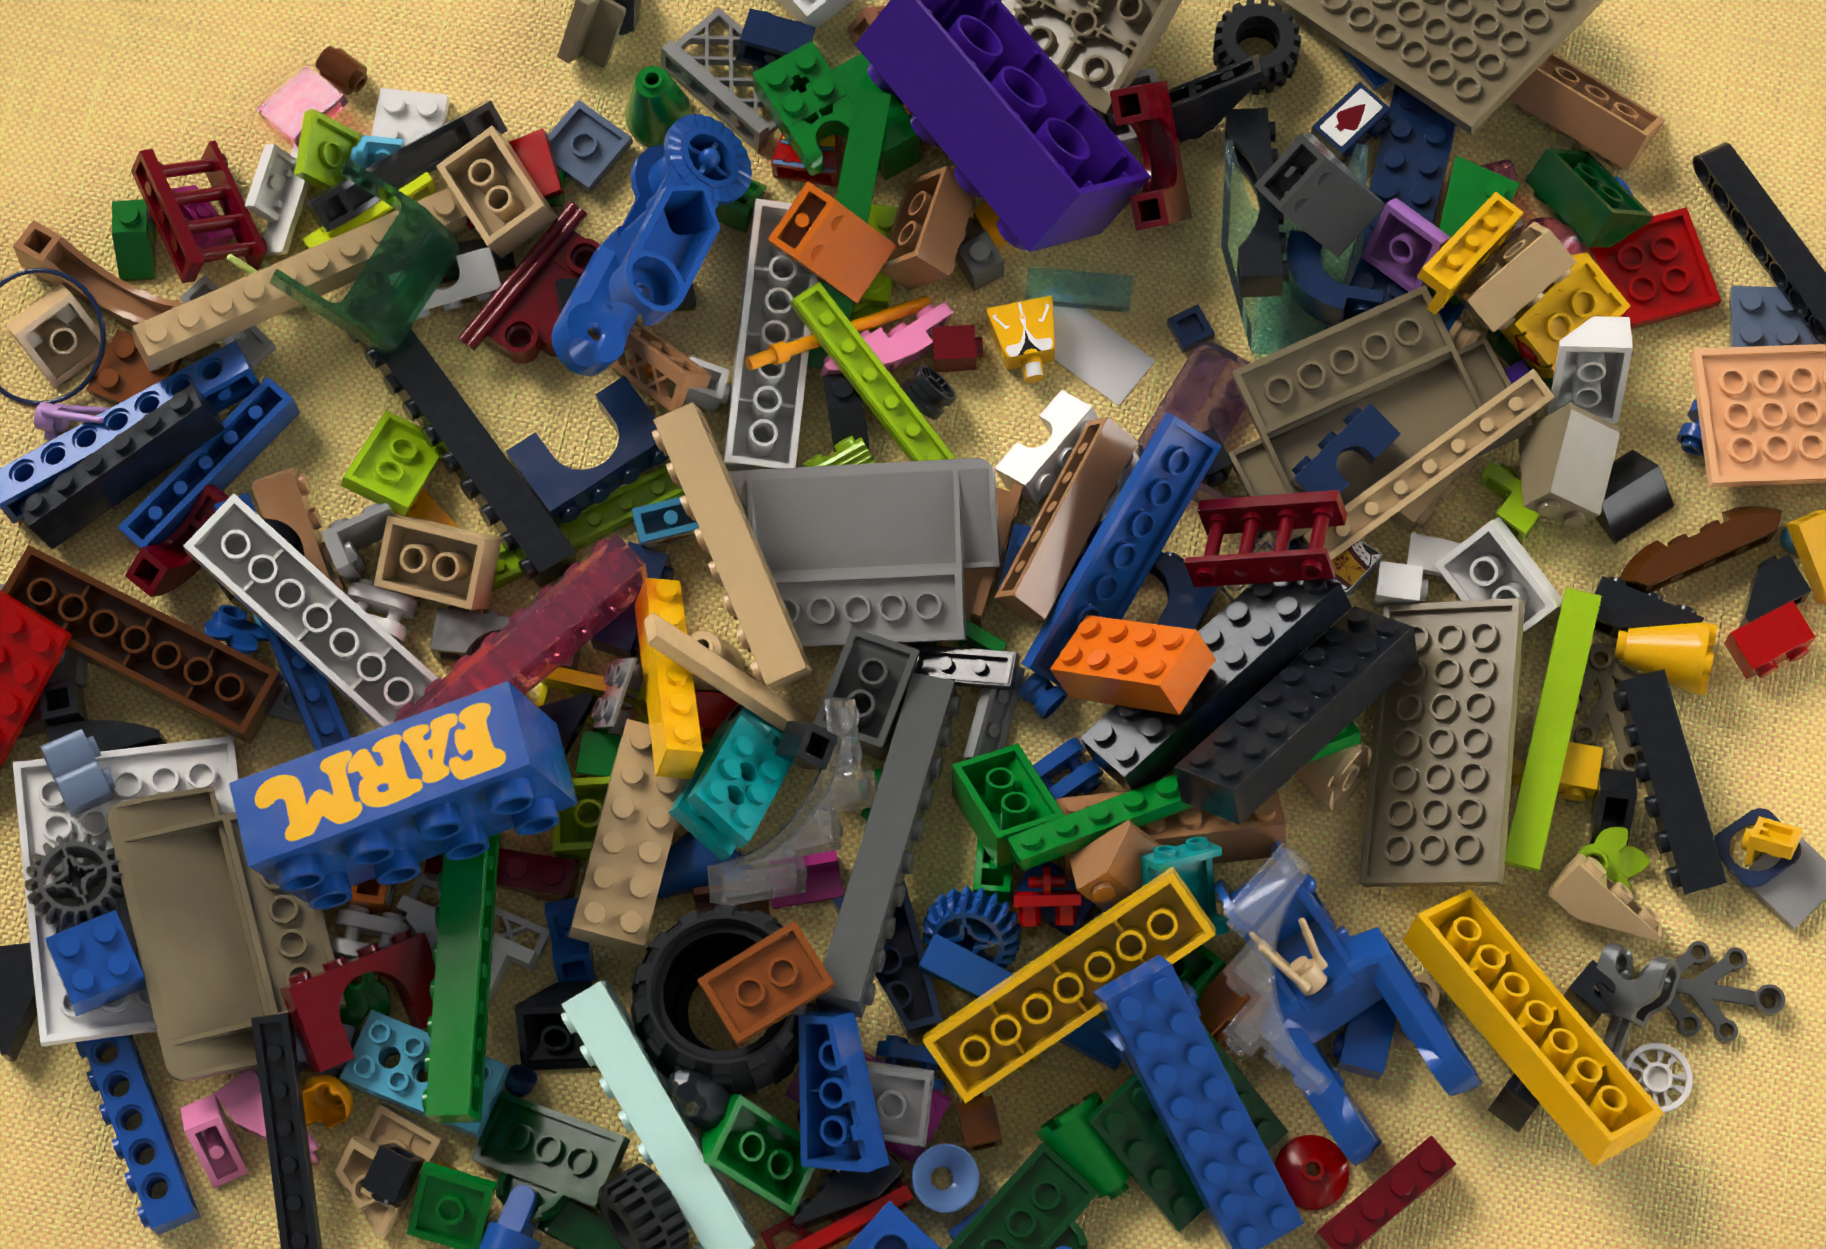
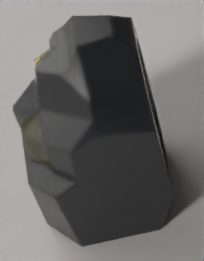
M680 1069L670 1075L667 1081L668 1093L675 1102V1105H677L680 1114L702 1131L706 1132L717 1127L726 1115L730 1095L723 1086L715 1083L714 1080L705 1074L691 1069Z

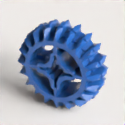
M967 885L962 890V893L954 887L949 891L948 895L941 893L937 897L936 902L929 906L926 913L927 916H925L922 923V942L928 946L932 936L936 933L1006 970L1007 965H1011L1014 962L1017 951H1019L1022 930L1021 924L1017 923V912L1008 911L1009 901L999 903L997 901V892L987 896L984 894L983 887L975 893Z

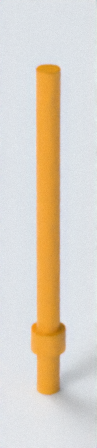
M927 295L850 322L860 333L918 313L930 305L931 301ZM813 334L788 343L780 341L769 345L765 351L745 357V364L750 371L771 363L779 365L788 362L791 356L820 347L821 345Z

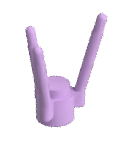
M41 402L35 411L34 426L36 429L45 431V439L53 440L60 436V431L65 432L68 429L70 420L102 424L104 422L102 417L88 414L99 415L110 408Z

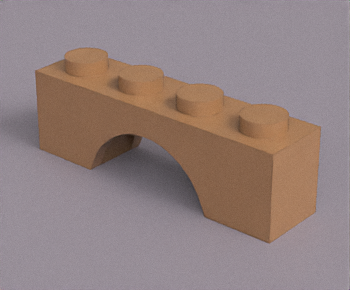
M296 466L255 479L251 486L262 517L264 519L278 520L290 526L301 539L304 557L346 594L340 574L334 575L330 563L333 560L319 532V528L323 527L319 511L316 507L311 508L307 495L311 494L306 475L304 473L299 475Z

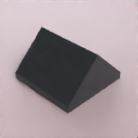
M1633 449L1613 462L1600 516L1596 517V520L1615 545L1674 507L1660 466Z

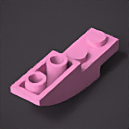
M945 301L937 307L930 304L915 316L917 318L916 321L908 326L905 323L899 324L888 333V336L881 327L872 333L866 330L860 333V335L886 369L891 372L927 354L933 344L932 339L929 337L933 333L932 327L946 325L953 312ZM828 355L823 360L825 364L820 373L822 379L823 376L842 374Z

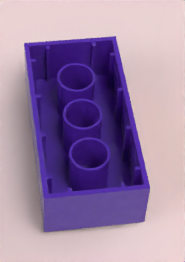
M890 0L855 43V46L870 62L867 72L872 82L882 91L891 95H897L913 113L910 124L914 132L926 143L941 147L957 166L953 172L957 183L970 195L984 198L1000 217L997 222L1000 234L1008 243L1018 249L1032 252L1101 234L1130 202L1129 196L1137 194L1151 178L1148 172L1001 0Z

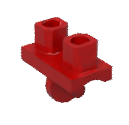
M1043 866V876L1028 877L1029 888H1043V891L1014 892V907H1018L1021 926H1040L1041 906H1055V925H1075L1077 906H1081V894L1077 890L1051 891V887H1065V876H1051L1050 866Z

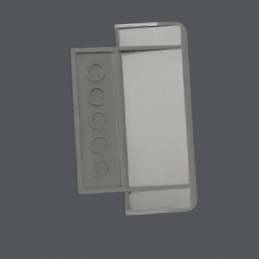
M981 458L728 471L803 647L844 646L851 627L897 643L966 640L964 569L1002 568L995 471L989 462Z

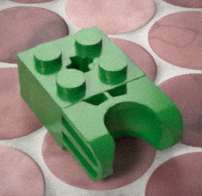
M810 41L753 72L752 76L755 93L787 143L794 149L808 173L815 176L824 170L823 154L819 148L820 142L831 135H840L848 139L854 104L814 42Z

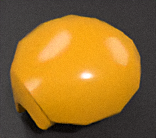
M320 1074L310 1077L302 1084L306 1125L322 1122L326 1125V1129H330L349 1119L354 1109V1100L350 1087L344 1081L331 1075Z

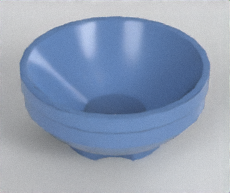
M937 1144L929 1147L916 1159L911 1172V1185L918 1200L925 1207L941 1213L958 1211L967 1206L977 1193L980 1182L978 1166L973 1157L965 1149L953 1144ZM938 1167L946 1168L952 1176L950 1186L944 1190L935 1188L931 1182V1174Z

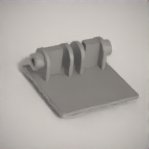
M638 658L616 659L614 664L611 663L608 666L603 683L607 685L603 698L599 697L592 710V718L595 719L592 728H607V732L618 736L621 735L626 720L630 719L631 712L620 708L634 709V705L624 702L623 699L624 697L637 699L638 695L627 691V689L639 692L643 682L642 666L636 664Z

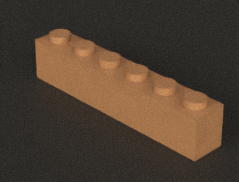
M1109 417L1087 422L994 597L1025 622L1045 620L1050 615L1056 604L1055 600L1072 576L1071 570L1077 558L1087 548L1086 541L1091 531L1099 524L1103 517L1102 510L1108 499L1117 491V482L1123 470L1133 460L1132 453L1138 441Z

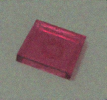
M306 65L258 106L256 110L265 121L298 147L304 111L315 109L332 118L349 102L344 94Z

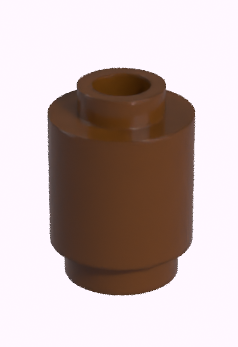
M327 47L321 52L316 61V68L320 71V75L347 95L359 92L367 82V67L341 48Z

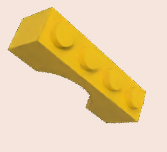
M1569 742L1558 793H1563L1565 798L1573 801H1585L1586 798L1592 799L1598 787L1603 748ZM1514 757L1511 787L1514 784L1520 785L1525 765L1524 761Z

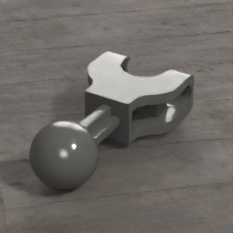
M1610 943L1604 947L1596 967L1609 977L1616 986L1615 993H1611L1605 986L1596 985L1602 1000L1608 1006L1603 1014L1611 1018L1603 1042L1628 1070L1626 1062L1621 1055L1631 1026L1634 1025L1646 1029L1650 1017L1665 1009L1672 1002L1680 979L1681 969L1674 958L1657 956L1651 960L1642 976L1632 980L1633 956L1624 945Z

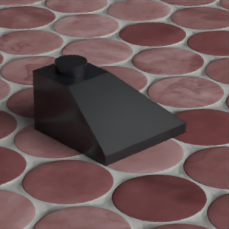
M592 981L554 983L515 1005L521 1065L528 1066L533 1070L596 1068V1065L591 1067L580 1050L584 1043L578 1032L571 1034L561 1018V1014L565 1012L561 1004L593 986Z

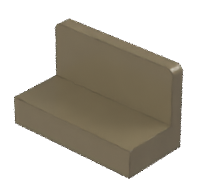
M576 0L557 57L566 63H570L576 58L583 56L600 67L607 66L626 14V8L613 0Z

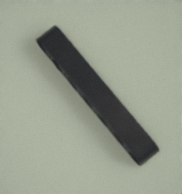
M1721 143L1694 156L1693 168L1701 183L1812 335L1821 344H1826V272L1729 143Z

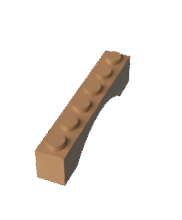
M34 220L13 245L20 266L25 269H54L72 276L89 290L103 313L130 328L183 304L178 300H170L152 295L121 280L85 256L63 236ZM34 273L55 286L62 284L73 296L93 306L82 290L70 281L52 274ZM202 349L184 356V358L193 362Z

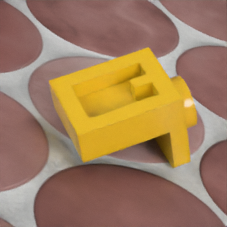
M1759 816L1753 829L1747 828L1742 839L1741 849L1746 850L1744 864L1752 866L1759 851L1765 852L1772 857H1782L1791 860L1800 842L1802 828Z

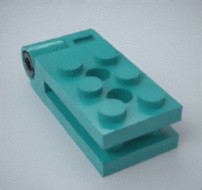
M737 704L726 719L720 723L704 750L692 779L686 781L668 812L721 861L731 856L736 846L741 849L750 842L793 764L775 755L783 732L740 704Z

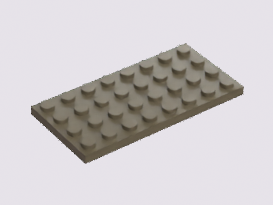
M1510 598L1384 605L1383 616L1413 626L1418 662L1375 700L1371 744L1372 757L1369 767L1359 884L1362 886H1503L1525 602L1522 599Z

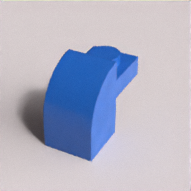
M578 897L544 903L558 983L596 981L592 944L568 937Z

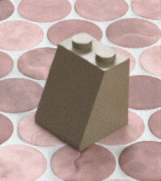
M1572 403L1528 426L1526 432L1518 438L1523 506L1572 529L1582 527L1586 522L1600 516L1621 434L1620 427Z

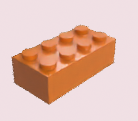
M1086 615L1050 670L1070 698L1180 715L1216 658L1195 629Z

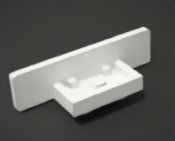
M301 130L297 133L291 154L276 144H265L245 203L246 208L268 221L263 237L267 244L268 252L266 256L287 254L292 243L298 218L302 212V206L309 185L311 184L294 175Z

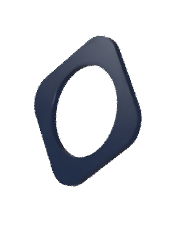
M1763 808L1751 810L1714 837L1721 862L1741 884L1749 888H1757L1766 884L1796 863L1802 852L1799 843L1791 860L1781 857L1773 867L1762 871L1746 870L1734 862L1730 855L1729 847L1733 836L1739 830L1755 825L1759 816L1780 822L1771 811Z

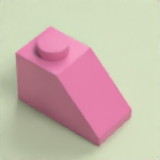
M215 1094L180 1108L184 1131L213 1188L248 1174V1168L231 1124Z

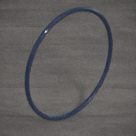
M31 268L13 273L0 281V288L17 277L34 273L52 274L70 281L82 290L96 311L101 333L100 349L90 374L77 388L64 396L43 401L28 400L15 396L0 386L1 394L16 402L32 406H38L41 402L50 404L60 403L75 396L84 389L98 371L106 345L104 318L93 295L72 276L48 268Z

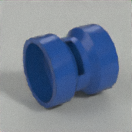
M1036 672L1022 684L1017 692V695L1024 702H1030L1035 706V713L1042 719H1046L1054 713L1068 696L1062 687L1053 686L1050 680Z

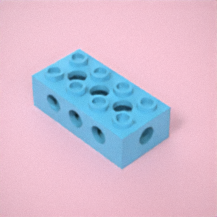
M371 1010L353 1048L355 1058L347 1062L340 1078L349 1087L432 1120L425 1116L422 1106L423 1092L427 1090L428 1081L419 1082L420 1074L425 1070L426 1054L430 1053L431 1038L428 1032ZM401 1055L397 1066L394 1068L385 1067L387 1060L391 1056ZM485 1057L481 1122L439 1124L479 1140L500 1091H505L509 1067L504 1063Z

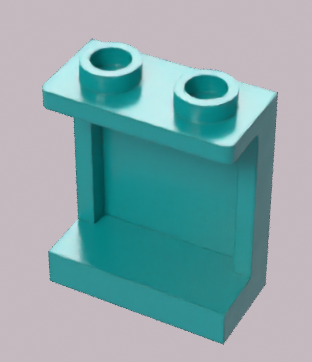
M1192 837L1186 840V844L1178 846L1161 845L1153 849L1154 852L1140 855L1142 887L1173 866L1215 926V936L1229 933L1228 918L1216 912L1215 888L1213 887L1214 872L1212 858L1222 855V847L1209 842L1205 837Z

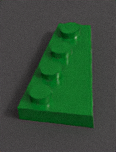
M1456 155L1439 229L1452 237L1495 192L1512 203L1519 190L1520 183ZM1429 286L1427 289L1433 298L1436 291ZM1454 295L1446 304L1457 309L1461 301Z

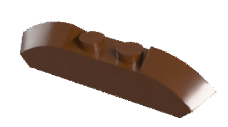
M1745 506L1722 512L1723 523L1721 524L1719 520H1715L1701 527L1700 533L1689 538L1687 534L1677 536L1667 543L1668 547L1658 540L1647 545L1628 562L1620 575V579L1626 581L1629 587L1640 592L1657 591L1770 542L1778 529L1782 511L1762 506Z

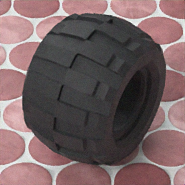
M716 906L715 910L698 914L695 910L677 918L678 923L666 932L661 931L646 948L647 954L641 965L639 964L636 967L631 986L632 1007L630 1010L634 1030L644 1044V1051L650 1056L658 1070L668 1079L672 1073L680 1069H691L705 1074L714 1080L715 1083L722 1085L728 1094H740L745 1097L757 1094V1090L772 1083L778 1084L794 1071L793 1068L799 1062L798 1015L820 1010L817 999L812 1000L768 1027L765 1034L754 1043L731 1051L714 1050L703 1044L696 1037L689 1024L688 1005L692 993L699 985L697 979L784 926L778 922V919L759 910H755V912L741 910L738 906Z

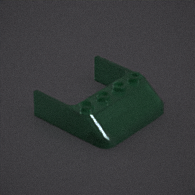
M348 158L341 171V175L399 211V214L341 302L331 303L278 269L275 270L270 284L374 350L381 353H390L400 346L459 252V243L454 234L427 208Z

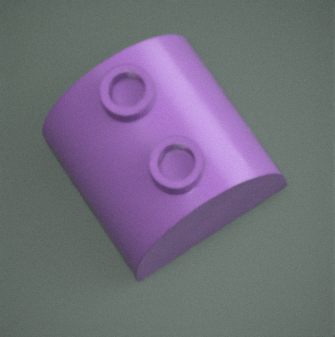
M1395 198L1385 204L1361 257L1410 292L1424 285L1427 288L1429 287L1417 276L1422 267L1451 237L1401 200Z

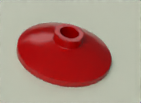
M1303 1135L1289 1141L1280 1150L1274 1164L1295 1206L1305 1210H1319L1335 1203L1344 1193L1349 1180V1166L1342 1150L1331 1140L1318 1135ZM1308 1164L1318 1166L1320 1172L1317 1176L1312 1177L1306 1173L1305 1168Z

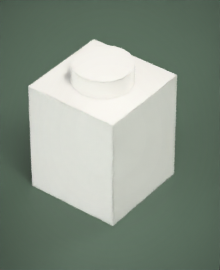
M1380 561L1373 606L1384 607V605L1419 603V600L1426 601L1428 579H1422L1423 567Z

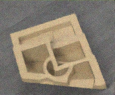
M386 1103L378 1105L363 1136L350 1140L335 1170L344 1187L350 1190L352 1199L358 1209L363 1210L375 1228L373 1232L381 1239L386 1237L416 1193L421 1170L407 1200L392 1203L391 1205L376 1201L371 1197L372 1192L361 1185L379 1146L395 1143L424 1158V1163L426 1161L433 1163L446 1140L443 1136Z

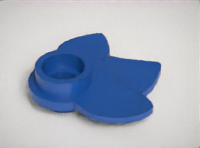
M233 605L220 606L219 610L214 612L212 620L206 621L204 626L206 635L218 641H226L227 646L245 655L255 654L257 651V641H269L264 629L256 623L246 621V612Z

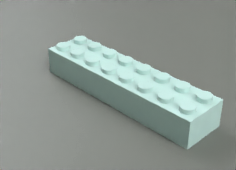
M609 980L600 981L561 1004L565 1010L561 1014L563 1022L571 1034L578 1032L584 1043L580 1047L584 1058L591 1067L597 1065L603 1075V1078L599 1080L602 1089L610 1100L616 1097L623 1109L618 1113L623 1125L629 1133L635 1130L642 1143L637 1146L641 1156L648 1166L652 1163L655 1164L661 1175L660 1178L668 1186L681 1208L688 1231L692 1229L699 1241L695 1245L696 1249H750L754 1247L760 1240L722 1173L704 1163L701 1137L694 1125L680 1114L675 1101L669 1096L667 1079L644 1051V1044L634 1030L633 1021Z

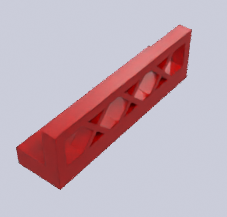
M901 1180L896 1185L898 1189L849 1215L838 1217L840 1219L836 1221L837 1218L831 1219L830 1225L815 1233L808 1232L806 1229L799 1231L797 1228L792 1227L794 1226L793 1220L797 1217L793 1215L760 1234L768 1249H777L771 1237L784 1230L799 1234L797 1242L785 1249H830L860 1233L889 1201L901 1211L914 1204V1200L907 1185Z

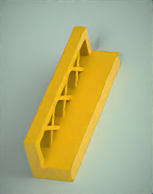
M1497 192L1474 213L1420 270L1417 277L1436 291L1435 296L1427 307L1434 315L1443 308L1509 238L1524 212Z

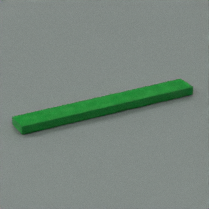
M857 88L836 200L868 224L892 95ZM821 280V285L850 321L853 301ZM822 346L809 350L807 366L823 368L825 364L823 360L828 354Z

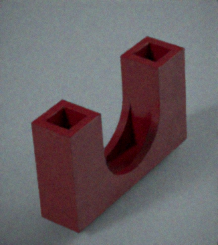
M1167 80L1111 90L1110 97L1116 126L1129 124L1133 128L1141 147L1144 169L1151 176L1141 193L1129 196L1136 231L1170 225L1192 218Z
M411 929L398 932L390 936L392 943L379 948L377 942L357 949L358 957L345 962L344 957L341 956L323 963L324 971L312 976L309 970L288 978L290 985L280 988V992L288 1012H292L293 1026L311 1072H323L355 1058L340 1019L339 1005L342 993L347 985L363 973L372 972L388 979L399 993L411 1026L418 1029L427 1028L428 1019L432 1016L433 1011L430 984L435 979L436 965L433 962L432 950L425 932L412 934Z

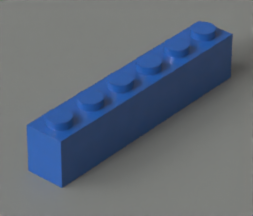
M267 376L222 422L225 430L193 451L118 526L125 539L138 551L142 547L156 545L167 539L186 519L206 485L214 484L221 491H224L300 414L294 399Z

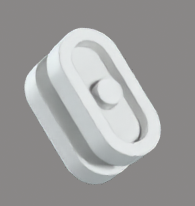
M367 579L351 582L346 595L365 612L370 609L387 614V617L383 618L367 613L403 645L408 629L400 624L401 618H413L418 605L412 599L413 595L374 586L373 581Z
M350 904L347 910H339L335 925L345 929L343 938L331 939L333 955L337 958L343 956L344 960L358 957L357 949L369 945L358 942L360 933L379 937L380 948L392 943L391 935L410 929V925L404 923L405 917L399 914L383 912L382 917L369 914V909Z

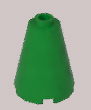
M648 66L639 71L635 78L625 111V120L629 132L639 143L647 147L664 145L665 136L669 128L681 117L693 114V107L688 96L663 68Z
M1094 1091L1083 1097V1103L1080 1105L1078 1103L1075 1105L1071 1104L1041 1125V1129L1036 1130L1034 1133L1041 1142L1048 1145L1099 1191L1098 1196L1100 1198L1107 1195L1112 1200L1129 1188L1126 1182L1131 1176L1085 1120L1103 1103L1099 1093Z

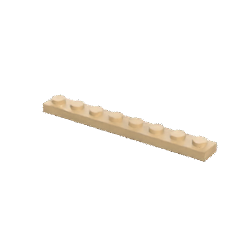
M1534 369L1529 371L1344 506L1347 512L1346 525L1328 527L1324 548H1327L1331 561L1553 400L1555 396ZM1312 530L1302 537L1308 547Z

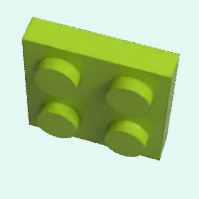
M315 109L304 111L294 175L324 191L356 173V168L351 167V152L353 147L358 146L363 135Z

